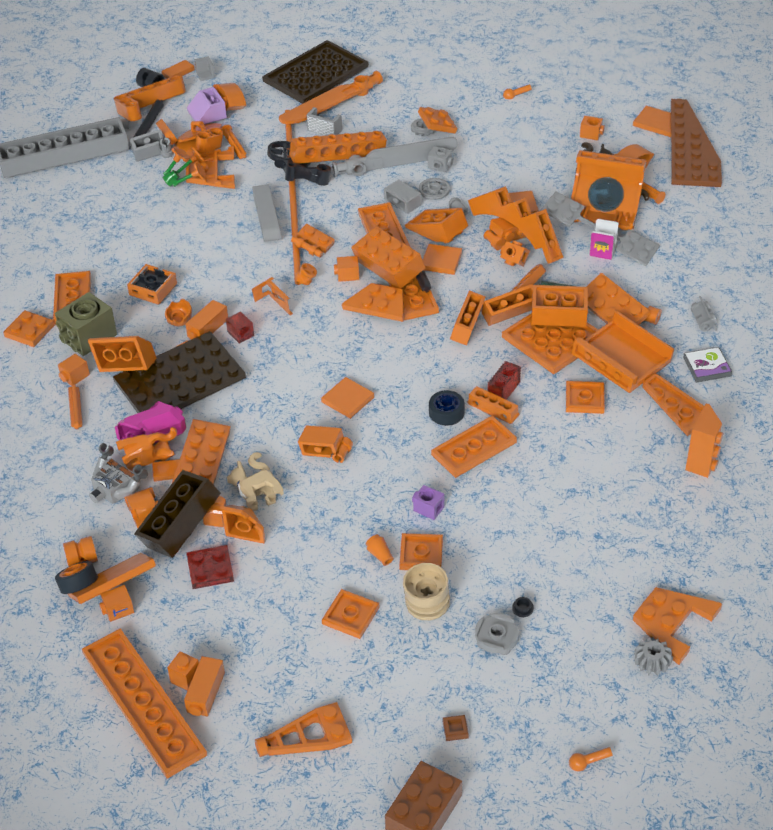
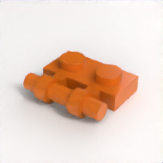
M306 223L297 233V237H292L291 242L296 244V247L307 250L310 255L321 258L323 253H326L333 246L335 239Z

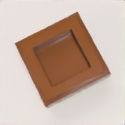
M465 715L442 718L446 741L469 739Z

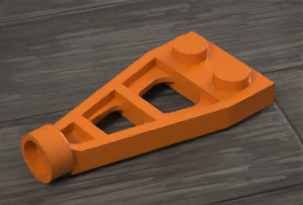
M337 702L315 708L275 732L255 739V746L259 757L332 750L352 743L351 734ZM313 723H319L324 737L309 740L305 738L303 730ZM297 732L300 740L299 743L292 745L283 744L281 740L283 736Z

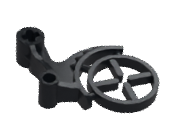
M275 141L268 145L267 155L271 160L275 161L274 165L277 168L284 170L285 180L306 179L321 186L329 184L330 166L319 164L317 167H308L311 163H294L291 157L287 158L290 150L287 152L286 150L290 148L291 144L289 141Z

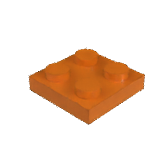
M431 107L419 108L418 113L428 129L456 133L458 128L447 111L442 109L435 110Z
M24 310L3 333L6 338L35 347L55 324L52 319Z

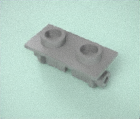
M699 296L701 301L691 305V311L697 320L699 328L706 332L713 327L717 331L714 325L717 323V320L713 313L709 314L712 310L708 302H704L702 297Z

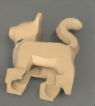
M259 452L250 455L248 463L254 469L261 471L246 477L242 463L237 461V468L233 469L231 474L227 476V482L238 488L240 495L246 500L247 507L251 508L252 511L258 510L257 496L266 495L265 501L269 506L276 503V494L284 495L280 482L273 476L270 468L265 463L256 462L262 456Z

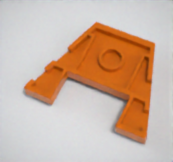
M234 146L228 147V150L221 151V149L215 150V153L206 155V153L200 154L205 162L203 163L198 159L196 161H199L203 166L207 178L201 180L200 176H196L186 180V183L235 189L234 175L218 176V161L234 160ZM193 162L186 167V176L195 170Z
M655 587L633 615V621L650 638L655 640L658 638L660 643L666 642L667 647L671 648L673 661L680 665L689 653L690 646L672 636L691 612L712 622L721 610L722 603Z

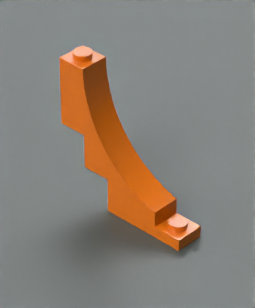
M506 186L468 200L473 216L482 214L494 215L516 226L528 238L535 250L543 249L548 264L564 258L546 209L531 213L526 197L512 202Z

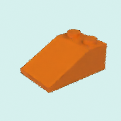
M462 208L427 209L405 224V227L432 241L449 243L456 235L461 234L468 227V223Z

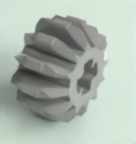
M649 637L646 642L641 640L635 648V665H639L640 671L647 670L648 675L651 672H654L657 676L660 674V671L666 673L668 666L672 663L671 648L667 647L666 642L660 643L658 638L655 641H652Z

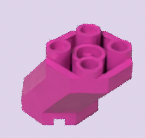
M158 401L149 410L131 415L119 421L115 426L116 437L118 440L142 434L150 435L157 432L167 434L170 432L171 427L177 429V437L186 430L185 417L182 416L183 411L179 407H173ZM159 440L155 441L153 443V446L156 445L159 442Z

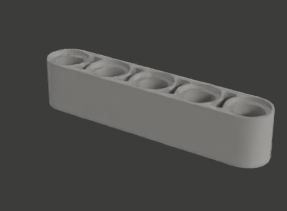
M269 184L253 186V196L264 242L280 240V227Z

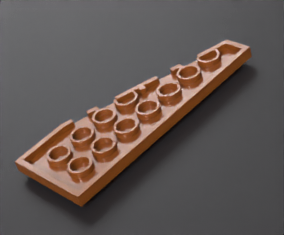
M680 98L671 99V185L721 187V160L688 100Z

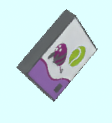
M719 347L686 352L683 355L696 383L732 376V370Z

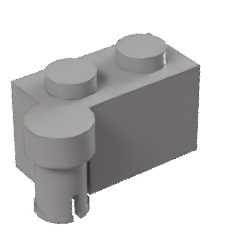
M160 129L130 138L136 162L162 155L164 158H169L173 155L170 140L166 137L164 138L165 141L163 140Z

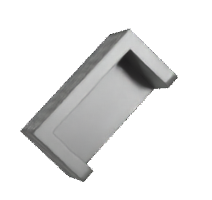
M313 107L306 115L308 131L325 136L330 134L338 135L342 131V116L339 114L333 120L317 116V108Z

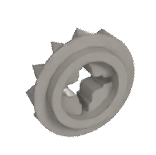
M422 118L413 121L411 124V131L415 135L428 136V134H433L435 131L428 129Z

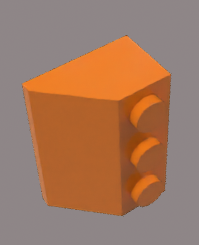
M533 285L531 325L586 327L588 287Z
M139 336L88 339L99 372L148 370L157 359L152 343Z
M705 404L692 428L685 469L707 478L711 471L715 472L718 460L716 458H718L721 450L718 444L721 443L724 435L721 432L722 422L710 404Z

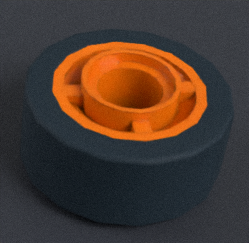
M91 561L73 564L55 576V581L62 594L78 592L92 585L98 579Z

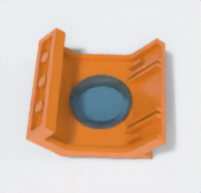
M579 150L576 158L577 169L571 199L585 206L580 215L595 224L597 219L618 222V228L621 230L634 229L644 181L646 160Z

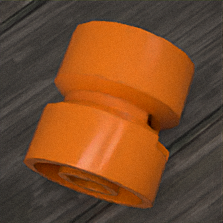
M92 536L81 538L78 543L74 540L63 543L68 566L83 561L98 562Z

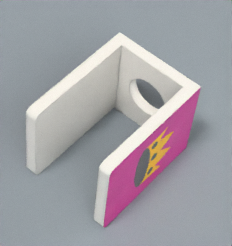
M603 219L596 220L595 231L591 233L590 256L612 260L617 246L618 222Z

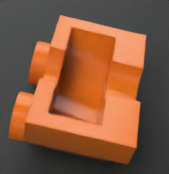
M152 487L124 497L137 528H139L158 503V500L154 501L155 494Z

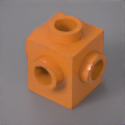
M513 240L510 243L506 241L505 245L501 248L500 258L505 260V264L513 267L517 264L524 267L530 250L522 247L523 244Z

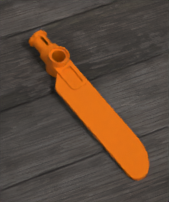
M377 70L369 76H356L353 83L339 85L281 114L279 121L282 124L300 123L307 120L306 115L313 107L317 108V114L356 95L365 96L368 94L369 89L373 88V85L383 82V77Z

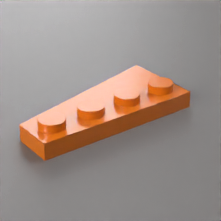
M656 373L643 382L642 388L688 437L692 433V428L704 405Z

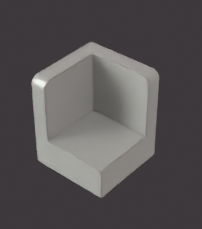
M209 56L194 59L196 73L200 81L215 78L214 66Z

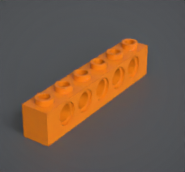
M381 131L291 138L289 156L297 164L345 160L353 155L365 157L374 149L386 148L387 139Z

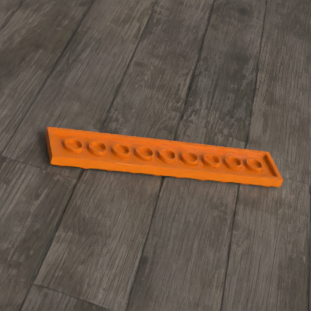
M390 202L358 208V215L366 233H369L377 226L410 247ZM416 277L402 288L404 293V320L439 313V307L431 290L427 293L422 291Z

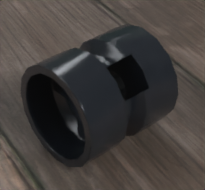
M141 68L136 76V83L140 87L165 80L162 74L148 68Z

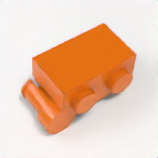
M499 217L491 219L489 230L484 233L483 237L491 243L495 250H500L506 241L511 242L526 236L512 223Z
M306 425L298 440L302 455L327 458L332 456V459L339 463V460L340 463L344 461L346 454L350 452L353 446L352 440L344 437L342 428Z

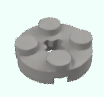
M493 613L491 617L485 619L483 617L478 621L475 628L477 646L490 653L507 655L519 640V628L510 616L502 613ZM496 631H500V634H501V635H500V636H495V635L492 634V633H496Z

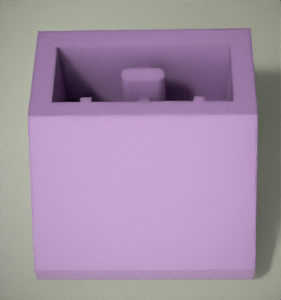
M214 87L200 90L187 107V111L193 120L203 121L204 125L227 118L225 102Z

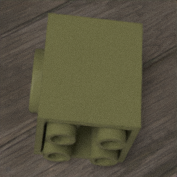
M90 292L55 313L56 326L60 333L59 339L62 343L69 345L74 352H78L82 356L91 352L88 343L89 338H107L117 335L112 308Z

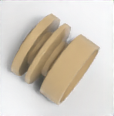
M420 563L407 570L403 577V589L408 612L420 620L440 618L450 606L449 584L446 572L440 566L433 563Z

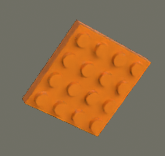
M531 313L504 330L502 338L549 372L555 374L578 359L571 354L574 340L578 337L585 340L598 331V329L588 322L586 327L531 325Z

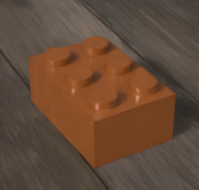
M420 761L385 814V830H441L462 797V780Z

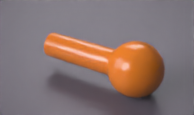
M529 84L515 90L506 89L503 92V97L505 99H513L516 95L532 90L531 85Z
M610 747L587 755L575 753L569 759V766L574 771H583L586 769L587 764L611 757L613 754Z

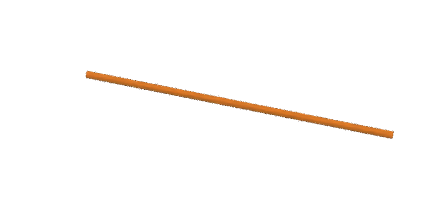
M285 124L286 141L291 142L292 124ZM294 179V181H289L292 237H297L298 218ZM292 242L294 280L296 285H300L301 283L295 277L301 267L300 249Z

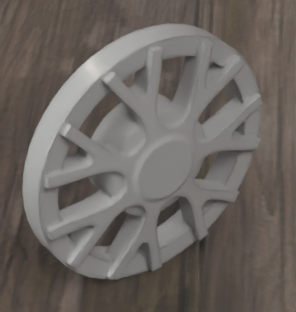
M429 178L420 183L419 192L427 199H442L449 194L450 185L443 179Z

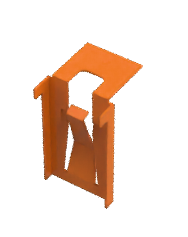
M273 277L252 288L255 302L270 295L289 315L293 314L289 310L287 301L290 298L271 281L274 279ZM268 285L272 293L269 290L263 293L262 287Z

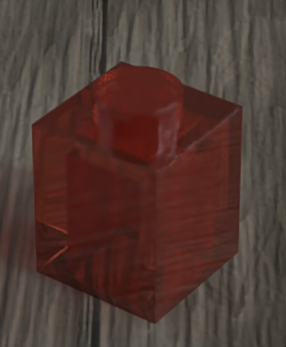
M241 311L226 318L227 332L239 344L254 336L253 322Z

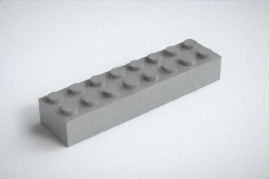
M120 117L0 143L1 171L4 178L13 177L37 170H45L50 167L129 150L127 134Z

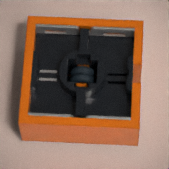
M145 264L127 284L129 295L159 305L177 285L176 273L164 269L161 271L158 270V267Z

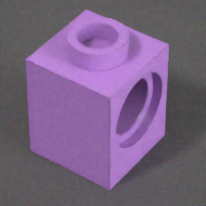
M423 485L412 497L413 511L435 520L444 508L445 494Z

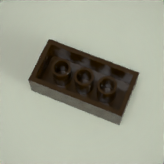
M182 470L134 535L147 548L173 558L221 493L209 479Z

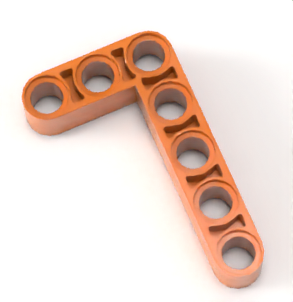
M173 76L115 96L114 102L117 113L128 121L140 120L142 118L140 108L154 104L157 99L166 100L185 93L183 77Z

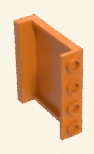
M615 311L613 320L587 339L576 338L571 354L628 393H631L643 384L646 379L659 372L671 362L674 348L618 311Z

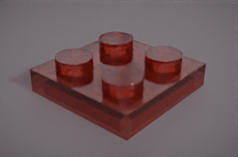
M227 545L186 552L193 589L234 582Z

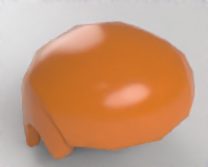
M180 299L179 302L172 301L165 310L167 322L174 326H184L192 317V307L185 299Z

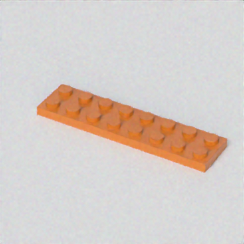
M121 628L82 648L83 655L166 779L207 756L206 749Z

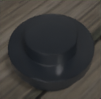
M527 597L517 598L512 605V611L518 617H528L534 610L533 603Z

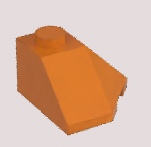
M236 505L222 507L226 536L265 543L264 527L251 508Z

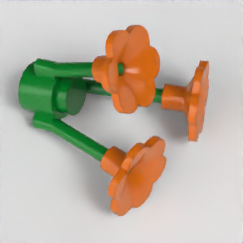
M176 146L171 149L175 156L162 177L168 186L176 187L179 183L191 177L200 176L201 180L207 178L203 166L199 161H196L198 159L204 163L205 160L194 147L191 148L193 151L191 157L184 150ZM180 159L187 161L177 171L172 170L176 162L178 163ZM193 162L195 170L178 180L180 177L178 174Z

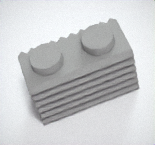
M399 179L384 188V199L406 213L421 206V193Z

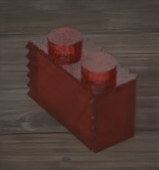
M504 361L495 375L489 380L487 391L507 400L521 382V367Z

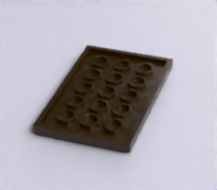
M326 40L262 76V80L303 104L368 68L369 62Z
M209 331L157 355V359L148 370L123 371L113 376L115 384L136 412L140 413L149 410L158 401L173 407H179L180 409L185 408L245 379L246 373L212 332Z

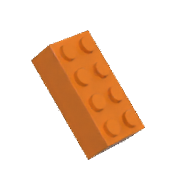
M377 226L351 247L354 255L358 256L360 264L396 288L402 289L425 269L420 253Z

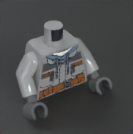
M101 443L99 451L102 453V456L98 458L91 479L94 491L89 494V497L94 503H98L104 498L113 504L124 499L129 494L135 493L140 488V479H145L148 476V472L139 464L134 466L132 472L114 459H107L108 456L114 453V449L109 445L106 450L107 444Z

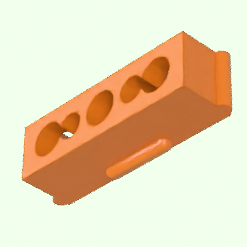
M478 386L469 393V400L467 401L469 405L509 424H512L520 415L518 413V405Z

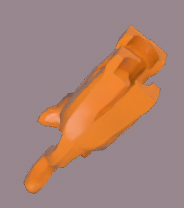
M171 427L170 432L167 434L159 432L150 435L142 434L116 441L118 450L124 449L126 455L122 457V460L127 469L133 472L134 466L138 464L146 466L156 460L165 461L175 455L174 451L170 449L168 441L176 437L177 429ZM159 440V442L155 446H153V443Z

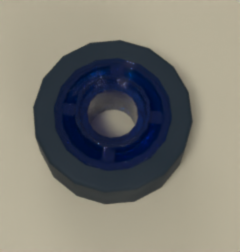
M444 390L431 396L429 400V417L433 422L449 426L457 424L463 419L465 402L460 394L455 391Z

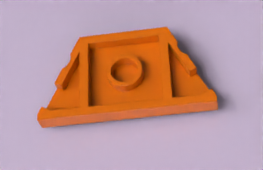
M370 283L343 302L342 308L343 310L403 322V289Z

